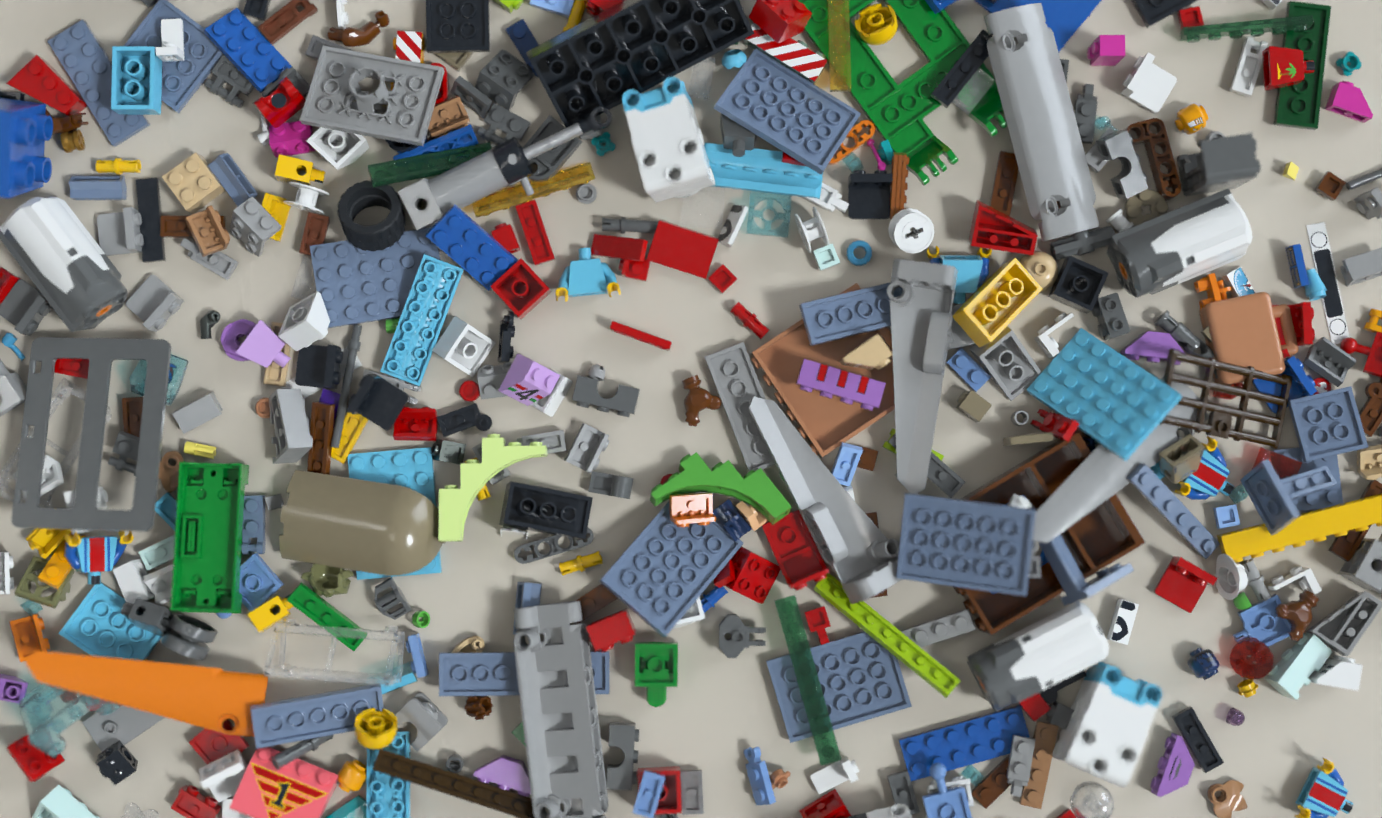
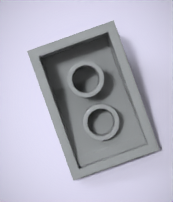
M1007 326L992 342L980 348L975 344L969 349L1010 401L1027 389L1041 374V370L1015 333Z

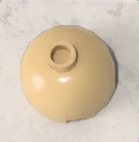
M1034 251L1033 255L1026 254L1019 260L1021 265L1041 286L1042 290L1040 292L1046 291L1054 285L1058 277V266L1051 255L1046 252Z

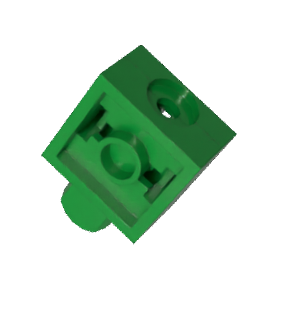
M636 642L635 687H646V700L648 704L653 707H660L666 701L667 687L678 686V642Z

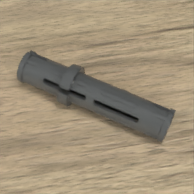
M621 217V219L603 218L602 231H621V234H625V232L655 233L659 221L628 220L626 217Z
M328 735L302 740L280 754L273 756L271 761L274 767L279 770L305 753L317 750L319 745L333 739L334 736Z

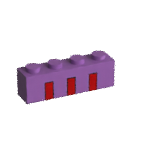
M804 359L796 385L800 386V390L811 393L813 389L819 391L820 396L832 399V396L841 398L840 402L849 405L856 402L861 404L860 408L872 411L873 408H879L886 383Z

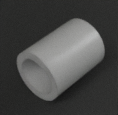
M1023 410L1016 411L1011 415L1012 423L1017 426L1024 425L1029 420L1028 413ZM1018 413L1023 416L1021 423L1016 418Z

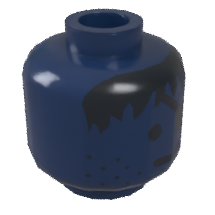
M1200 647L1190 653L1191 658L1187 661V664L1196 678L1206 680L1219 672L1217 669L1220 667V664L1210 649L1202 650Z

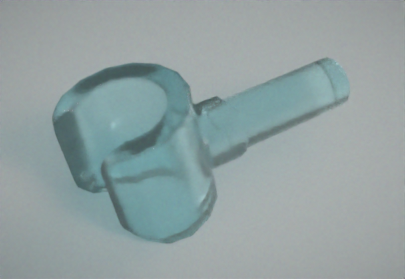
M1107 116L1099 117L1095 121V126L1099 130L1110 127L1112 130L1117 131Z

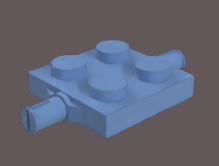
M1274 594L1270 599L1252 605V607L1238 612L1244 630L1233 634L1237 643L1248 637L1256 651H1261L1289 637L1291 624L1287 619L1279 618L1275 614L1276 606L1282 604L1278 595Z

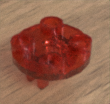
M1249 638L1237 643L1232 648L1230 664L1233 670L1241 677L1260 679L1272 670L1274 656L1267 645L1256 638Z

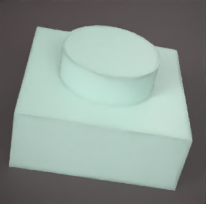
M833 243L813 251L820 271L840 264Z

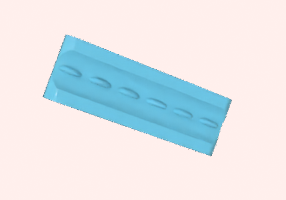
M705 143L704 145L716 183L712 187L820 199L823 173L820 175L807 166L783 163L782 151L754 148L753 150H745L744 156L736 157L732 154L733 149H725L724 145Z
M426 254L423 255L380 372L420 386L433 353L432 350L436 345L462 276L463 268Z
M397 732L392 743L381 749L410 758V732ZM367 748L366 818H410V782L373 771L372 769L380 749Z

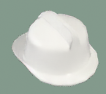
M1220 554L1217 557L1215 577L1218 579L1215 582L1216 588L1223 598L1233 600L1240 591L1246 588L1248 584L1247 573L1244 566L1236 564L1230 556Z

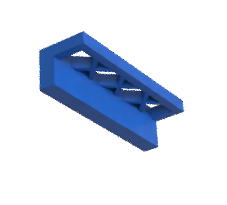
M469 124L442 137L428 141L423 146H418L411 151L395 155L393 159L400 173L404 176L475 146L479 142L472 125Z

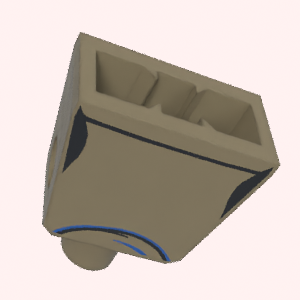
M1191 434L1182 438L1159 453L1161 473L1173 484H1179L1180 481L1183 482L1186 477L1198 470L1205 446Z

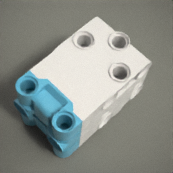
M669 77L664 81L662 88H657L643 94H639V92L633 89L626 91L623 94L622 102L631 132L635 155L645 190L654 199L655 203L670 198H686L696 194L703 188L716 185L692 99L686 91L684 82L680 81L677 77Z
M1099 662L1098 665L1090 666L1086 672L1087 676L1084 677L1076 699L1071 706L1074 712L1066 730L1062 728L1060 731V737L1054 747L1052 757L1124 788L1130 780L1145 743L1149 727L1162 698V690L1159 686L1141 679L1131 680L1122 676L1119 668Z

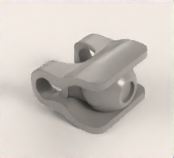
M418 693L395 714L397 717V727L403 722H410L416 726L418 731L417 738L411 745L416 751H419L448 722L447 717L424 693Z

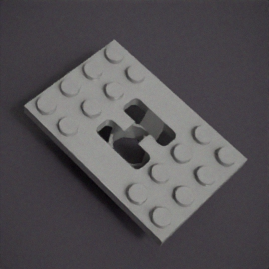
M323 46L300 122L305 125L423 146L445 72L444 68ZM367 77L380 80V86L374 92L375 95L373 93L368 95L369 92L362 91L358 82ZM384 81L395 83L392 91L388 92ZM355 99L357 100L358 110L350 108L352 101ZM373 104L388 105L386 113H375Z

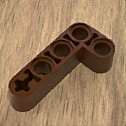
M1152 118L1129 125L1124 130H1127L1128 133L1129 130H1133L1137 134V138L1133 139L1132 145L1144 143L1157 192L1165 200L1176 197L1181 191V183L1164 122L1161 119ZM1149 125L1156 127V134L1150 132ZM1155 145L1162 148V154H1158L1155 151ZM1160 165L1167 167V174L1160 171ZM1166 187L1172 188V192L1167 191Z

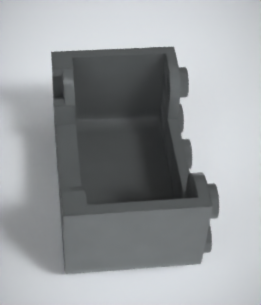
M1252 133L1203 140L1198 142L1201 153L1185 154L1176 157L1181 187L1185 196L1222 191L1227 188L1236 189L1254 179L1261 169L1259 160H1256L1255 151L1257 150V143L1253 139Z

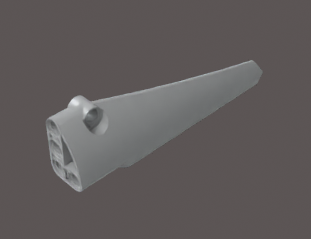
M894 259L891 282L887 288V294L890 297L897 480L911 494H918L926 488L953 315L951 311L958 270L949 265ZM898 287L903 288V294L900 297H894V290Z
M1171 382V388L1179 392L1182 397L1199 400L1188 385ZM1176 404L1167 415L1196 421L1198 409ZM1207 411L1205 412L1203 423L1209 419ZM1164 423L1162 425L1158 424L1126 462L1099 443V446L1036 511L1033 541L1048 543L1128 485L1130 481L1127 477L1141 462L1149 468L1158 463L1159 453L1182 439L1177 434L1178 429L1184 432L1185 437L1189 434L1193 436L1195 434L1194 430Z
M753 396L748 410L824 561L832 565L850 603L854 604L867 600L902 580L896 578L900 543L896 539H887L832 475L816 453L812 451V448L776 402Z

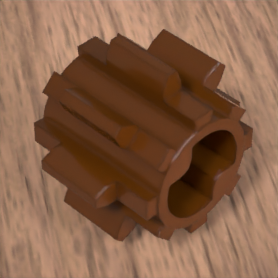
M471 696L466 700V706L464 707L469 717H475V720L484 719V716L490 715L493 704L488 696Z

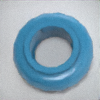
M857 240L848 246L846 255L852 264L862 266L870 261L872 249L867 242ZM861 247L865 250L866 254L863 259H857L854 256L853 251L855 248Z

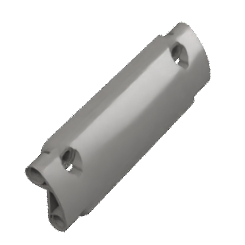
M1042 3L1022 5L985 15L984 20L988 35H994L987 41L991 65L1029 210L1033 219H1042V222L1038 223L1042 241L1099 227L1096 210L1093 207L1096 195L1054 33L1045 23L1046 19ZM1014 37H1017V40H1018V44H1017V45L1015 44ZM1057 201L1060 202V209L1058 208Z
M569 601L514 609L517 634L514 637V650L535 818H606V815H601L608 810V796L589 636L586 625L577 623V621L582 620L580 601ZM543 633L544 641L541 642L540 634ZM525 636L528 637L529 644L526 643ZM561 803H563L564 810L562 812L560 810ZM545 807L549 810V814L546 813Z

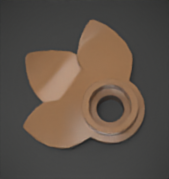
M176 451L167 452L163 456L162 461H160L158 479H161L164 489L169 493H172L178 487L179 462H184L182 455ZM174 458L176 465H170L169 459Z
M1229 780L1223 785L1213 784L1210 786L1207 796L1209 801L1213 803L1214 813L1218 818H1231L1232 811L1247 809L1248 806L1245 799L1239 794L1244 788V784L1236 780ZM1219 790L1221 795L1216 798L1215 792Z

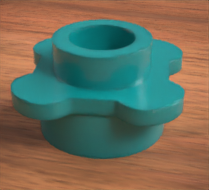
M1347 52L1345 57L1339 58L1336 61V65L1341 67L1345 76H1350L1354 70L1361 68V62L1353 52Z
M603 132L598 138H592L591 143L596 147L597 155L604 156L606 153L615 150L616 145L611 141L610 133Z

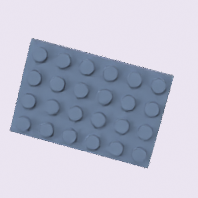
M756 48L714 107L718 112L822 175L861 115L857 110Z
M431 227L423 230L404 231L401 238L394 245L384 250L364 251L353 246L348 240L310 246L316 290L322 296L330 319L328 328L401 317L423 255L426 254L440 260L438 246L426 237V233Z
M906 493L896 578L1026 596L1036 509Z
M668 502L599 582L665 638L743 545V542L740 539L735 542L717 519L710 522L709 525L689 523L688 527H678L677 524L670 521V503Z
M865 631L836 639L823 645H816L766 660L790 743L912 707L898 659Z

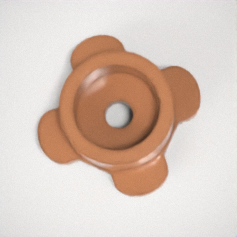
M782 769L774 771L770 775L772 788L778 787V789L786 786L788 783L787 778L791 773L789 771L784 772Z

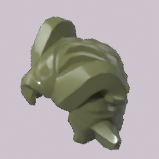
M313 564L310 572L302 573L301 579L309 581L312 590L317 595L332 597L348 592L351 581L347 578L354 576V573L350 570H344V568Z

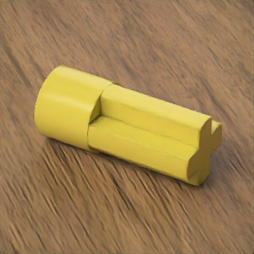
M186 441L184 453L214 459L216 447Z

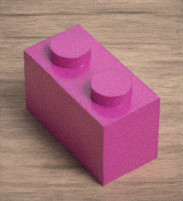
M1099 35L1087 50L1090 66H1116L1125 57V35Z

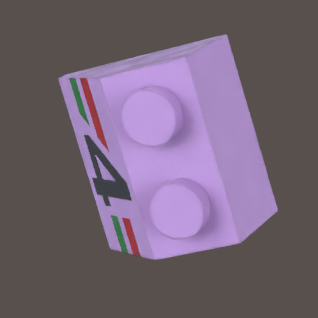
M517 353L498 391L529 406L550 395L560 375Z

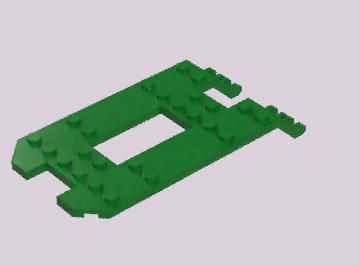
M798 0L812 13L804 31L820 53L826 57L825 59L828 60V64L869 120L874 124L882 138L889 140L893 152L906 153L909 156V164H907L906 168L919 179L922 185L925 186L930 182L929 177L922 170L925 166L934 177L940 175L932 161L941 172L947 170L946 165L939 158L942 154L946 156L951 165L957 163L958 158L954 152L939 140L923 121V118L942 106V104L931 97V94L970 46L947 12L942 10L935 14L925 0H884L887 5L894 9L899 22L929 61L928 64L897 85L869 45L860 38L855 26L850 21L852 17L876 0ZM983 63L956 96V99L968 116L993 137L998 133V130L989 120L992 118L996 119L1001 128H1006L1007 122L1002 117V115L1005 117L996 80Z

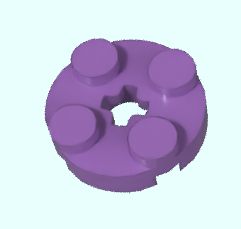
M240 319L228 324L224 328L221 335V344L227 356L237 361H251L237 354L236 351L240 347L238 338L244 335L248 337L256 323Z

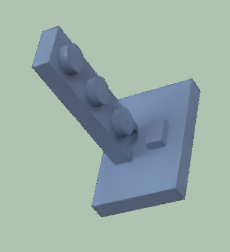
M1269 459L1260 462L1240 480L1271 535L1279 533L1300 516L1292 500L1332 488L1337 484L1327 465L1280 480Z

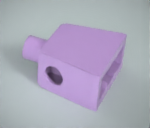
M259 320L236 351L237 354L266 368L273 361L284 368L291 359L281 351L286 343L263 320Z

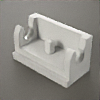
M141 558L113 569V573L127 603L134 605L137 599L149 601L155 598L154 593L144 583V576L149 573Z

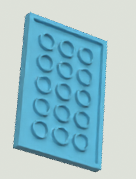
M1082 328L1026 389L1030 395L1057 414L1077 421L1079 423L1077 428L1125 462L1182 398L1179 392Z
M432 447L348 454L349 478L404 486L424 495L437 507L433 455L431 454ZM440 550L437 556L422 569L398 576L442 573ZM356 571L357 580L397 577Z

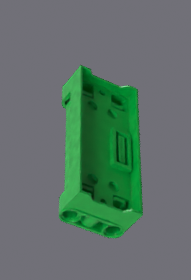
M179 462L171 610L199 613H241L242 594H239L244 491L245 485H248L249 465L242 463Z

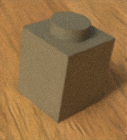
M970 390L968 393L964 391L957 400L959 404L956 408L977 423L981 421L992 405L976 392Z

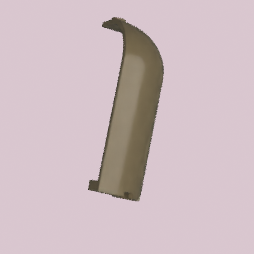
M295 470L286 490L289 497L287 505H282L280 522H284L283 534L279 535L280 553L283 559L374 574L398 576L415 572L428 565L437 556L442 544L446 543L439 541V510L424 495L404 486Z

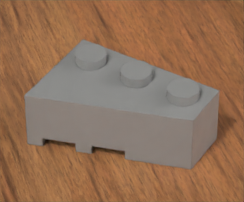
M277 389L269 397L270 424L275 425V437H271L272 444H276V457H272L273 464L297 463L312 448L313 438L309 433V418L305 413V399L301 394V389Z
M1366 591L1359 592L1306 632L1315 634L1325 645L1340 655L1349 656L1382 608V602Z

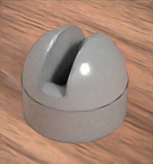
M598 364L593 365L589 369L588 377L604 381V367Z

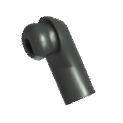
M212 310L201 318V339H212L211 328L220 320L219 312Z

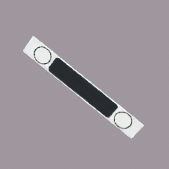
M1325 222L1306 225L1316 272L1327 289L1325 291L1327 296L1322 298L1331 342L1333 344H1340L1344 338L1349 337Z

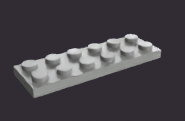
M744 342L706 356L705 360L748 471H756L759 468L765 469L775 465L776 463L748 410L753 396L762 399L766 398Z

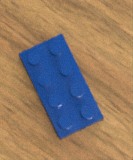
M235 8L204 29V34L260 93L264 91V88L269 83H274L278 80L283 70L292 67L238 8Z
M455 204L426 233L428 239L487 290H490V286L517 262V258Z

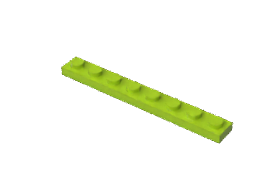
M830 573L826 574L827 578L815 585L813 590L945 698L961 681L864 601L851 604L841 583Z

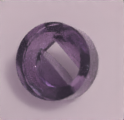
M1234 707L1231 708L1227 714L1226 722L1233 726L1242 725L1245 721L1244 714Z

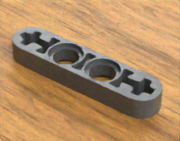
M587 528V533L590 534V537L587 538L588 542H584L583 539L577 540V546H574L573 537H568L570 540L568 548H561L558 541L562 537L561 535L547 537L517 547L514 557L517 562L527 564L587 546L593 541L594 533L590 528ZM546 542L549 544L550 551L547 554L539 552L538 546L540 543ZM534 545V550L538 557L534 558V554L527 556V560H524L523 557L519 558L518 554L521 553L522 548L525 551L532 550L530 546Z

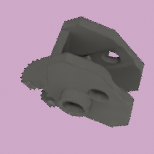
M727 614L719 624V648L727 658H737L744 648H749V646H766V641L749 640V633L762 634L766 632V628L749 627V625L743 624L737 614ZM726 633H730L731 638L726 639L724 638V635Z

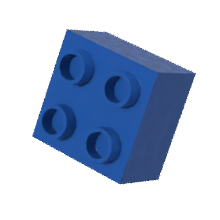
M0 98V197L11 198L41 188L43 183H47L50 180L52 163L50 158L44 157L45 141H49L52 137L53 119L51 116L46 115V104Z

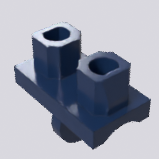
M729 499L713 510V514L735 542L751 530V527Z

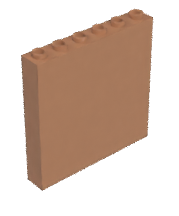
M856 283L840 294L861 290V288ZM801 319L751 353L753 356L751 358L752 363L757 369H762L765 374L762 376L768 386L772 385L774 387L776 399L780 404L784 402L788 408L785 411L791 421L796 420L800 426L797 428L800 435L804 439L808 438L812 451L821 458L839 447L842 442L845 443L895 409L893 355L889 357L891 362L879 370L876 367L868 370L845 366L839 362L877 334H879L892 353V334L888 328L810 346L803 319ZM807 359L886 383L879 408H873L872 411L860 408L861 404L856 402L849 405L840 402L841 398L832 396V399L820 396V392L813 389L811 393L800 390V386L796 385L803 360Z

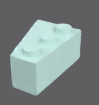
M1304 633L1303 638L1295 641L1296 644L1292 649H1287L1281 655L1282 659L1277 664H1273L1267 670L1268 674L1264 677L1285 697L1297 700L1300 697L1297 692L1302 685H1309L1311 680L1308 677L1315 670L1319 671L1333 652L1312 633Z

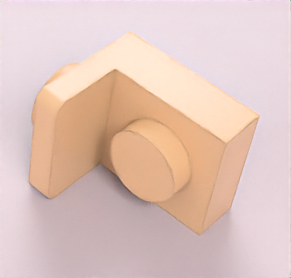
M743 501L736 505L739 513L753 531L768 521L752 505L747 506Z

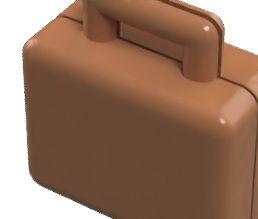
M1266 292L1210 302L1206 304L1204 309L1202 307V310H1199L1202 328L1204 329L1209 326L1212 342L1210 343L1206 338L1205 342L1212 349L1216 361L1246 368L1252 366L1255 370L1277 375L1285 370L1282 350L1287 348L1290 356L1297 354L1299 350L1289 306L1286 304L1272 306L1270 296ZM1277 317H1280L1286 343L1284 345L1280 344L1275 321ZM1217 370V379L1215 374H1213L1216 383L1225 385L1243 382L1246 378L1243 375Z

